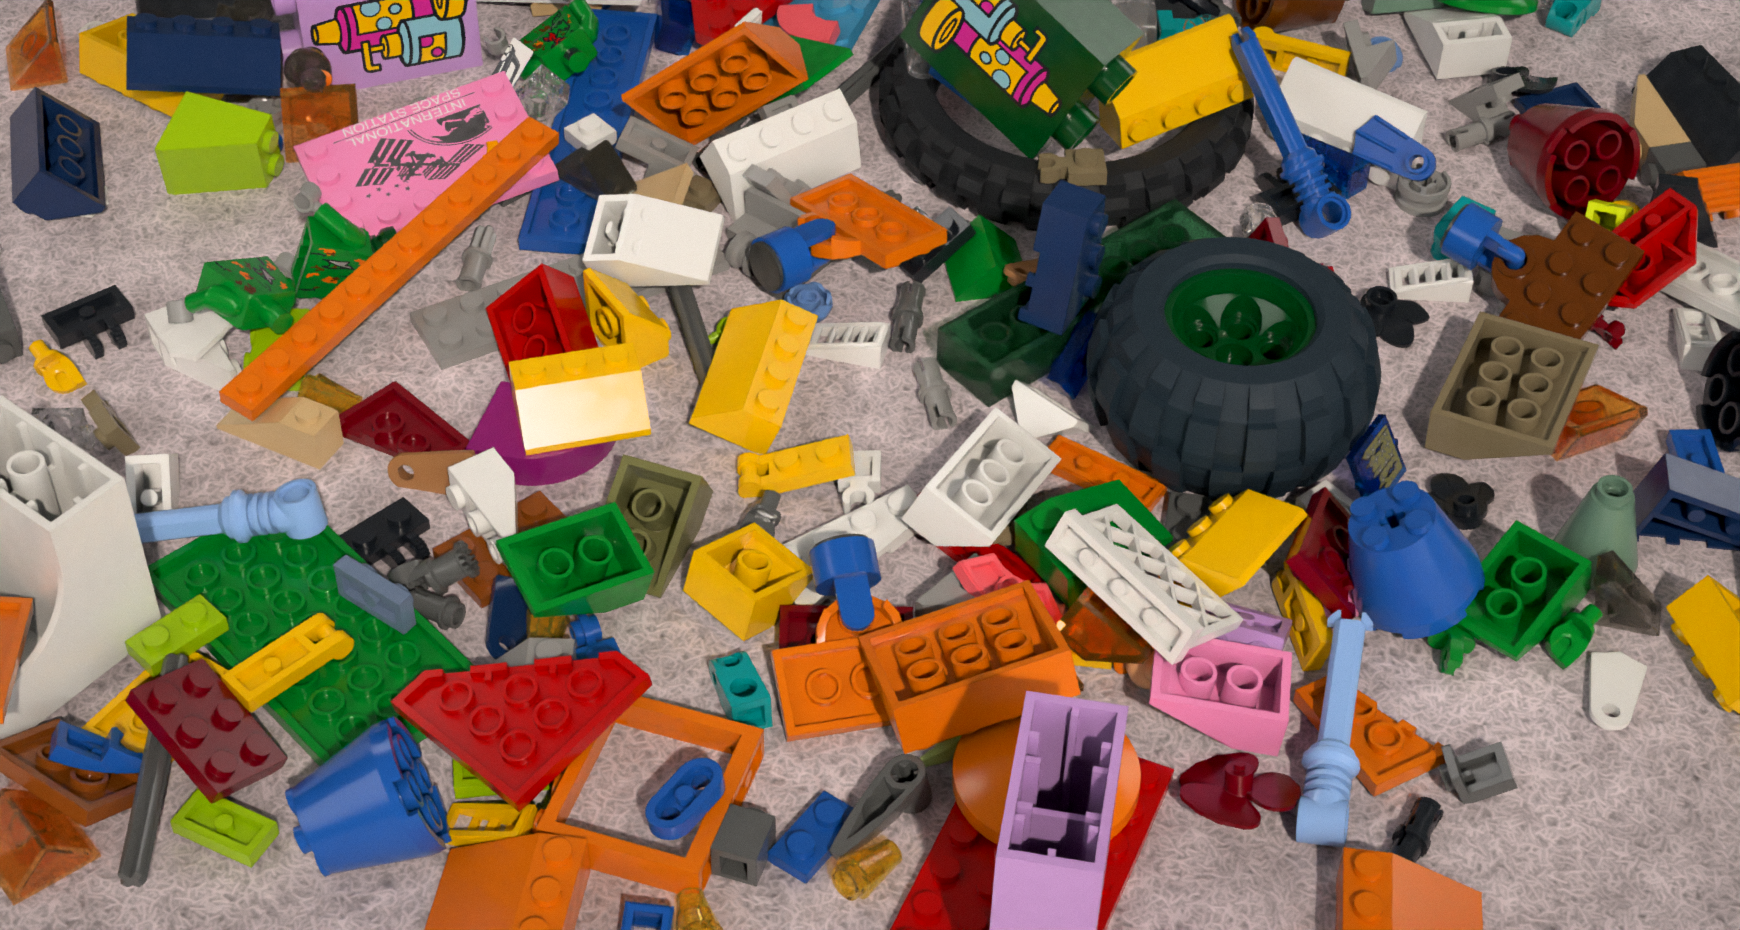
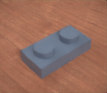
M346 554L333 564L340 596L403 635L416 625L413 607L414 600L406 587L399 583L394 584L379 575L369 564H361Z

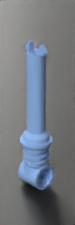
M309 479L289 481L281 485L275 492L267 491L265 493L247 494L242 489L233 490L230 496H226L220 504L134 514L141 543L225 534L230 539H235L238 543H247L252 536H258V534L268 535L269 533L277 534L279 532L286 533L292 539H307L319 534L328 525V519L317 486Z
M1337 610L1327 620V627L1334 629L1318 740L1303 753L1301 761L1306 771L1303 796H1300L1298 806L1296 842L1344 848L1348 832L1352 779L1358 775L1361 765L1354 750L1350 747L1365 631H1373V622L1366 612H1362L1361 621L1341 619V610Z

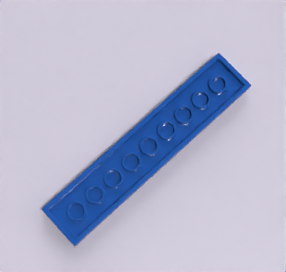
M592 9L599 21L598 39L593 43L598 54L589 62L588 67L584 71L575 72L566 79L552 125V129L559 132V144L549 152L558 170L559 181L532 191L518 237L519 250L578 255L585 252L599 195L613 194L624 152L615 149L617 144L615 143L587 158L565 140L564 128L595 113L616 130L618 142L630 116H634L635 113L633 108L622 101L621 95L644 80L658 28V14Z

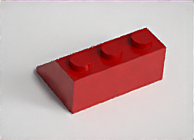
M543 263L486 307L509 380V362L599 347L574 277Z

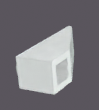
M166 307L144 314L150 341L166 366L218 391L242 371L235 358L229 360L228 350L223 338L197 362L185 358H170L166 348L160 342L159 335L178 323L168 322Z
M493 447L448 467L450 486L446 487V494L452 507L456 511L461 509L464 512L473 534L476 537L482 536L487 542L488 550L493 560L497 564L503 563L507 568L495 544L496 540L518 533V503L514 472Z

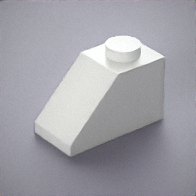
M178 453L125 456L126 486L134 514L178 509L180 495Z

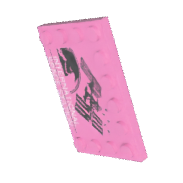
M505 71L298 144L293 146L307 181L319 186L322 193L319 200L321 204L328 203L343 217L368 231L370 236H377L380 229L393 226L396 233H398L478 162L483 155L487 154L486 142L497 140L499 143L528 117V114ZM549 153L492 205L559 181L558 170Z

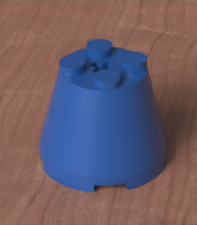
M1409 480L1401 481L1395 486L1387 487L1369 496L1356 499L1350 506L1351 516L1348 523L1350 575L1354 585L1351 594L1360 618L1362 617V612H1366L1373 622V631L1378 628L1386 632L1400 633L1404 639L1432 636L1451 628L1467 616L1465 609L1474 600L1478 591L1484 589V570L1474 546L1427 492L1419 489L1416 482Z
M394 716L371 725L297 785L285 791L288 805L297 816L300 824L293 828L296 842L304 854L311 851L314 853L317 866L325 877L334 873L430 857L447 849L445 843L452 841L449 833L451 828L448 826L446 808L438 786H432L426 768L418 759L422 757V752L414 738L402 722Z

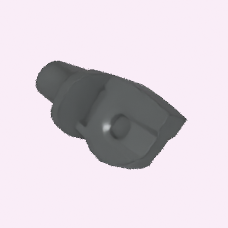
M765 490L760 503L753 505L739 529L755 522L774 537V527L781 520V514L776 510L781 495L773 490Z

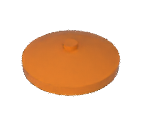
M1022 715L1013 720H1004L983 727L972 734L962 735L954 752L952 787L956 802L967 821L980 834L997 845ZM1126 734L1124 736L1110 840L1126 826L1134 813L1139 797L1141 781L1140 763L1135 748Z

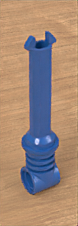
M1246 26L1240 29L1245 42H1242L1239 33L1231 36L1232 49L1283 157L1280 165L1283 172L1279 175L1281 179L1288 181L1289 185H1295L1292 192L1293 194L1299 193L1296 201L1297 203L1302 201L1304 204L1300 206V227L1310 238H1325L1348 225L1351 219L1350 205L1344 197L1336 194L1335 191L1329 192L1328 189L1332 185L1330 182L1325 183L1324 181L1328 176L1327 174L1321 175V171L1324 170L1322 164L1325 158L1323 154L1317 155L1315 149L1307 146L1255 32ZM1322 211L1327 216L1328 221L1323 217Z

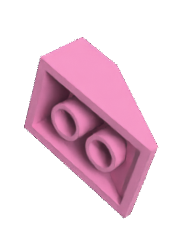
M1212 639L1189 649L1182 661L1172 665L1154 649L1149 704L1232 749L1278 756L1289 722L1292 652Z

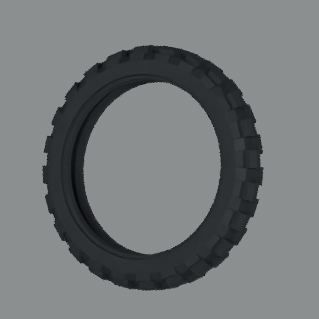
M1109 0L1144 33L1131 51L1153 43L1157 10H1172L1173 18L1195 19L1199 17L1196 12L1180 2L1171 4L1167 0ZM903 38L902 40L897 39L884 60V70L880 73L879 83L880 121L885 127V136L899 158H904L905 166L924 185L926 184L930 189L936 186V192L939 196L964 210L971 206L977 209L978 215L988 220L1007 225L1009 220L1024 223L1026 230L1037 231L1043 202L1061 180L1067 182V179H1060L1050 184L1041 183L1038 160L1002 151L976 139L963 130L950 118L937 99L936 92L942 83L928 73L931 65ZM1254 97L1188 123L1176 136L1152 150L1128 158L1106 161V185L1080 187L1106 196L1104 213L1108 215L1107 226L1117 225L1119 231L1143 226V224L1149 223L1154 215L1163 219L1188 208L1193 203V200L1197 201L1200 197L1204 198L1225 180V174L1230 173L1237 166L1245 153L1246 143L1250 139Z

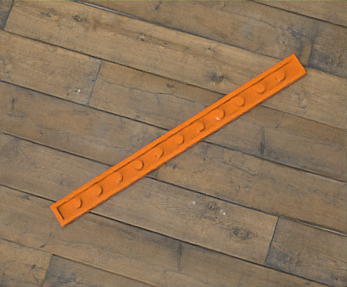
M528 116L219 391L221 403L253 422L559 144V132Z

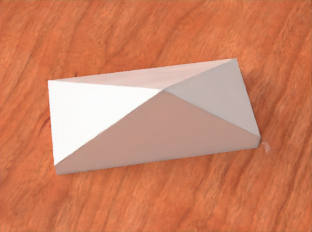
M1018 380L1014 381L1012 392L1018 425L1036 439L1087 433L1094 428V425L1034 386Z

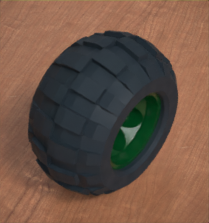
M1243 237L1202 238L1182 242L1178 247L1160 250L1133 266L1121 285L1115 283L1105 298L1093 323V332L1088 342L1086 359L1089 397L1100 426L1106 425L1114 447L1138 470L1150 471L1155 478L1159 479L1158 482L1181 493L1189 491L1208 496V499L1214 501L1226 493L1234 497L1247 489L1272 498L1282 497L1287 492L1293 491L1295 487H1307L1335 470L1349 451L1352 452L1370 426L1375 412L1382 373L1375 327L1366 307L1362 308L1358 298L1352 295L1351 289L1335 272L1327 266L1313 261L1297 250L1268 241Z

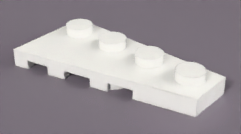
M906 485L783 545L810 567L809 552L814 545L824 539L837 535H866L875 543L877 558L885 552L893 553L917 534L912 527L902 520V517L918 496L909 485ZM812 579L792 605H820L826 599L832 601L836 596L818 594Z

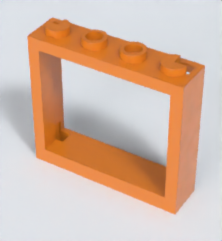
M641 696L571 762L564 773H560L555 778L551 790V800L546 809L541 808L538 811L533 823V833H547L587 839L590 869L700 900L712 873L711 845L730 804L742 807L764 758V729ZM615 723L732 754L723 774L726 785L725 792L704 816L686 857L565 824Z

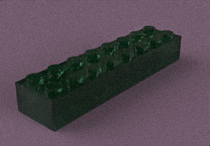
M1174 199L1102 238L1101 245L1105 246V253L1098 270V275L1102 277L1100 290L1094 299H1088L1062 335L1018 319L1020 308L1027 304L1032 292V287L1025 285V280L938 327L936 360L941 368L989 408L1013 394L1012 385L1015 380L1031 384L1087 352L1088 342L1093 332V323L1105 298L1115 283L1121 285L1133 266L1160 250L1178 247L1182 242L1226 236L1178 200Z

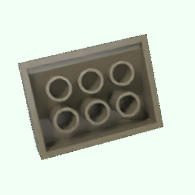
M1480 311L1430 412L1424 448L1463 460L1552 455L1597 354L1599 345Z

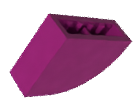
M501 381L466 450H474L477 455L494 447L514 472L515 485L542 486L563 482L589 471L609 454L616 441L526 456L512 398L511 383Z

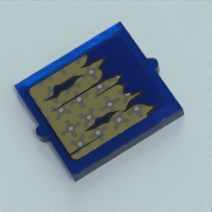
M1378 414L1364 436L1359 439L1346 456L1355 481L1354 488L1359 491L1361 497L1369 496L1378 490L1395 486L1407 471L1398 448V439L1394 438L1386 414Z

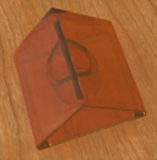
M45 0L6 46L10 90L12 91L68 82L63 40L54 3L51 0Z
M1598 384L1582 388L1551 456L1558 462L1626 439L1646 418L1648 407Z
M6 788L0 790V888L13 906L101 857L100 852L79 824L58 809L40 800L30 791Z

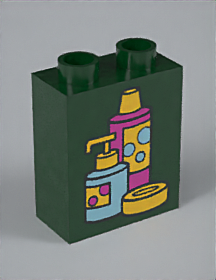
M923 0L900 37L1024 155L1035 159L1055 141L1064 149H1075L1093 131L1100 118L1088 106L1095 97L1104 106H1107L1134 79L1138 71L1125 58L1144 33L1109 0Z

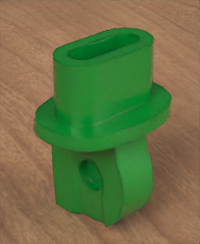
M1589 604L1579 613L1570 612L1566 614L1561 620V625L1550 631L1545 639V649L1554 659L1555 663L1563 670L1585 651L1594 636V625L1603 616L1601 610L1595 605Z
M1455 625L1443 632L1428 636L1427 639L1428 644L1433 649L1441 650L1439 672L1454 676L1456 668H1460L1462 665L1463 653H1471L1476 646L1474 637Z

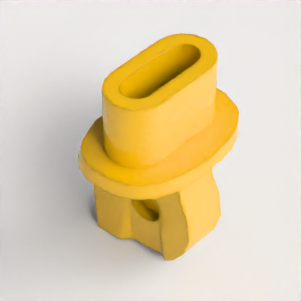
M37 340L29 346V351L36 359L33 367L40 376L44 377V381L50 390L59 394H67L87 385L86 380L77 367L61 352L54 349L50 350L43 340Z

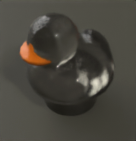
M312 46L298 48L287 57L284 63V75L295 88L318 93L332 83V66L327 56L320 49Z

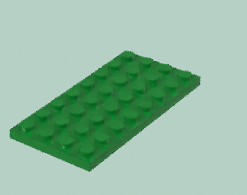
M328 525L322 532L307 539H292L286 533L280 532L277 534L269 533L268 535L258 534V536H252L247 543H238L235 539H230L225 534L200 536L150 564L148 569L155 596L171 612L201 594L227 618L229 630L204 646L227 670L237 666L317 613L326 614L334 621L336 630H343L353 638L354 647L345 658L340 660L333 658L262 706L319 766L371 725L393 716L402 722L417 744L427 737L394 710L390 701L425 670L443 669L444 673L470 671V666H473L415 608L416 625L403 635L340 596L333 564L345 554L361 564L368 563Z

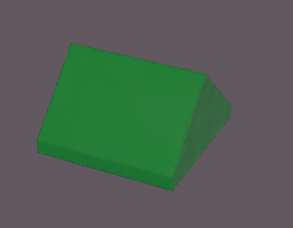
M978 215L970 222L976 234L944 262L955 302L993 298L994 295L1000 292L1009 293L1019 289L1007 282L1008 276L1003 272L1006 264L1022 261L1016 240L983 216Z

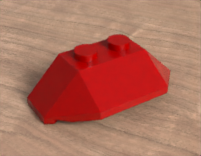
M1669 188L1611 231L1645 252L1642 260L1608 306L1636 309L1697 263L1698 209L1695 204Z

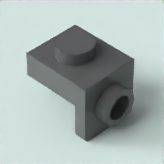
M1501 741L1456 756L1451 744L1441 747L1446 762L1438 765L1442 780L1448 792L1456 789L1463 804L1475 803L1518 788L1506 750Z

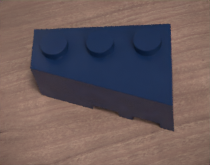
M1061 180L1043 202L1033 250L1040 253L1036 273L1030 271L1027 274L1025 285L1032 287L1030 300L1025 306L1020 308L1019 320L1062 335L1088 299H1094L1097 296L1102 284V277L1098 275V270L1105 253V246L1101 245V240L1108 223V215L1104 213L1105 195Z
M1665 453L1633 490L1635 495L1637 542H1639V536L1665 538L1666 544L1680 545L1681 539L1706 542L1707 548L1740 551V478Z

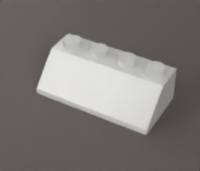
M1295 57L1281 82L1280 88L1307 146L1315 149L1317 155L1323 154L1324 160L1338 165L1343 170H1349L1370 179L1375 184L1384 185L1396 190L1398 187L1397 174L1352 156L1355 145V131L1365 125L1374 115H1378L1421 144L1428 111L1304 59ZM1267 125L1266 135L1273 137ZM1418 157L1413 160L1412 168L1416 167Z
M840 88L716 139L700 155L720 198L734 222L746 213L745 191L750 187H754L743 176L751 164L766 171L769 168H773L783 177L793 182L796 179H800L811 189L861 168L857 121Z
M995 407L924 487L902 517V520L934 546L990 547L1062 458Z

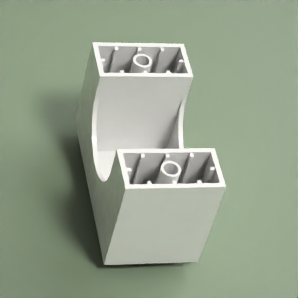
M0 395V596L33 598V616L4 724H0V740L36 727L129 655L125 645L127 639L161 619L125 478L2 395Z

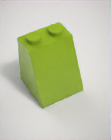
M188 91L183 96L155 147L167 193L173 195L267 188L274 176L278 177L284 165V156L281 155L278 144L279 134L275 131L272 114Z

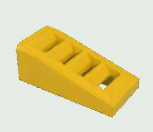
M452 803L447 813V822L451 828L449 833L452 841L445 844L463 847L535 834L533 833V823L538 809L535 804H528L518 812L510 804ZM460 814L473 817L467 830H453ZM482 820H487L488 823L485 830L478 831ZM501 824L507 825L504 831H498Z

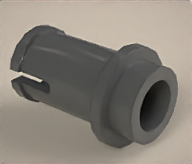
M416 587L415 591L412 590L410 592L414 600L413 607L424 618L436 622L440 629H457L462 624L466 614V607L460 602L458 597L449 596L446 598L426 591L421 587Z

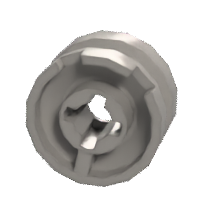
M1417 163L1413 169H1420L1424 163ZM1436 169L1430 178L1419 182L1398 175V187L1394 195L1395 203L1401 210L1413 216H1436L1443 212L1447 206L1448 194L1452 184L1451 178L1446 171L1440 173Z

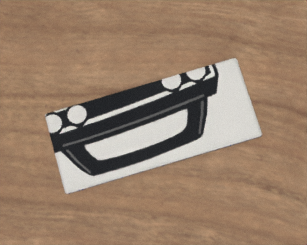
M514 37L492 75L505 71L510 83L514 87L534 52Z

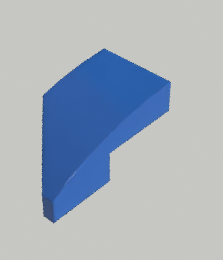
M60 720L51 737L48 760L82 770L129 774L139 773L143 753H136L127 749L120 742L124 734L117 727H112L105 739L100 735Z

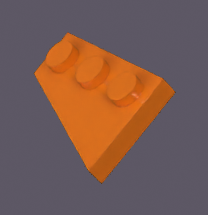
M1327 676L1296 689L1293 702L1318 731ZM1357 690L1350 747L1354 750L1361 764L1356 777L1373 797L1433 770L1438 765L1446 763L1441 749L1444 745L1437 742L1433 746L1415 734L1416 727L1404 719L1396 722L1377 709L1376 701Z

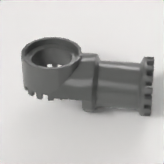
M462 540L454 543L453 550L436 559H418L403 563L392 569L387 577L390 582L403 585L409 592L415 591L416 587H421L425 590H428V587H432L438 595H444L448 592L449 586L467 576L470 578L479 576L480 566L477 565L479 564L478 560H473L476 557L475 554L470 556L472 550L468 549V544Z

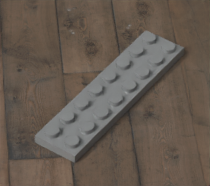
M719 246L712 275L730 269V265L725 259V254ZM584 253L548 265L574 277L586 310L583 270H586L587 267L582 261ZM530 272L410 312L412 325L441 370L499 350L486 307ZM668 286L631 287L638 296L642 295L645 299L669 291Z

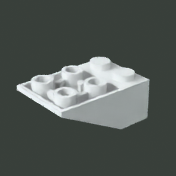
M1458 7L1404 12V18L1436 80L1492 74L1493 68L1507 65L1512 36L1500 16Z
M639 194L599 195L582 261L587 269L592 268L627 283L630 287L710 285L725 218L721 214Z

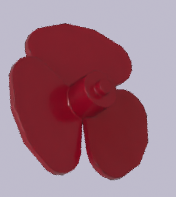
M1244 752L1216 755L1197 762L1181 774L1179 778V796L1195 813L1217 824L1243 830L1257 828L1261 822V815L1252 802L1265 810L1273 812L1289 811L1299 803L1301 788L1290 776L1281 773H1262L1253 778L1254 773L1259 767L1258 758L1255 755Z

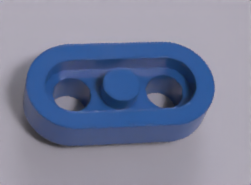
M696 758L684 763L649 800L645 814L649 829L654 836L663 840H675L687 835L723 796L726 785L722 768L716 761L708 758Z

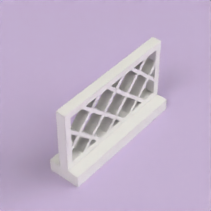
M1118 504L1085 515H1081L1076 509L1064 512L1044 545L1172 665L1182 661L1189 649L1236 630L1243 621V618ZM1113 521L1121 529L1110 526V522ZM1113 542L1125 545L1129 548V550L1114 545ZM1141 552L1147 553L1153 558L1142 555ZM1145 571H1148V572L1154 573V574H1156V575H1159V576H1160V579H1159V578H1156V577H1153V576H1151V575L1145 574ZM1173 581L1181 583L1184 587L1173 584ZM1177 600L1192 605V608L1178 604ZM1205 610L1213 612L1217 617L1206 614Z

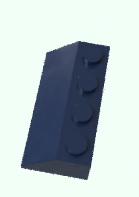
M150 13L127 16L126 90L280 96L281 49L279 23H273L262 18L251 21H234L228 17H215L212 20L195 19L189 15L165 18L157 17Z
M34 87L10 116L12 203L16 204L23 212L35 214L44 220L101 213L105 209L106 204L100 123L41 89Z

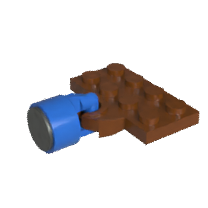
M1473 202L1464 205L1458 211L1440 242L1441 253L1469 270L1474 269L1478 265L1491 273V289L1496 298L1506 305L1499 317L1580 340L1586 337L1642 260L1645 252L1577 211L1555 240L1540 235H1523L1508 241L1498 234L1503 220Z

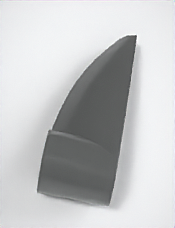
M912 754L898 755L892 758L879 772L849 814L829 850L836 860H841L873 840L899 818L903 812L916 814L929 806L932 800V791L925 765L919 757Z

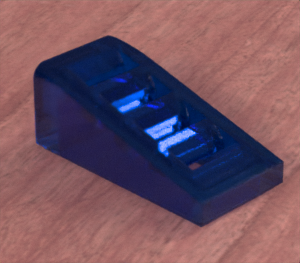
M658 0L656 13L658 15L654 36L655 48L677 56L689 55L695 40L691 2L687 0Z
M1302 133L1307 146L1315 149L1317 155L1323 154L1325 166H1323L1324 170L1321 173L1327 174L1328 179L1342 191V197L1349 199L1367 187L1371 163L1357 155Z

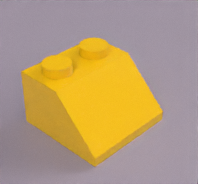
M592 268L583 270L586 313L594 335L605 347L633 342L640 368L669 356L668 341L671 339L670 328L663 318H658L651 311L646 299L642 295L638 296L623 281Z
M754 522L694 550L683 591L741 640L745 641L775 625L780 619V605H792L812 581L813 575L809 565Z

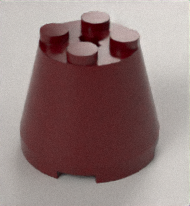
M1544 103L1528 109L1523 114H1517L1509 124L1510 135L1507 152L1510 165L1516 169L1549 210L1568 220L1576 211L1585 216L1588 201L1597 199L1614 202V199L1623 190L1628 179H1635L1640 162V142L1635 128L1629 126L1623 117L1610 110Z

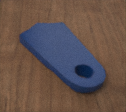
M1374 115L1365 125L1355 131L1353 157L1412 181H1424L1433 175L1436 169L1434 154L1378 115ZM1417 157H1422L1424 159L1423 166L1420 169H1413V160Z

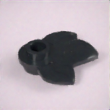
M1501 66L1492 69V75L1488 77L1487 83L1520 73L1525 86L1517 89V91L1543 94L1553 91L1558 77H1535L1529 75V70L1525 66Z
M1375 286L1368 289L1360 301L1362 308L1366 307L1371 316L1376 337L1380 336L1383 341L1398 348L1410 347L1415 337L1413 325L1425 323L1430 318L1421 305L1411 300L1398 299L1397 294L1392 289L1384 286Z
M1439 473L1432 476L1430 481L1431 492H1428L1457 528L1461 530H1472L1480 527L1483 519L1487 516L1488 504L1494 501L1495 498L1493 488L1487 483L1476 482L1468 485L1462 477L1451 473Z

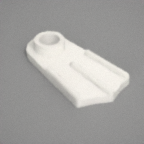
M206 309L193 313L194 320L174 325L159 335V339L166 348L170 358H185L197 362L225 336L233 325L212 310Z
M1621 651L1592 652L1590 656L1589 715L1599 727L1605 730H1622L1630 724L1647 671L1646 665L1632 659ZM1605 713H1611L1615 717L1607 716Z

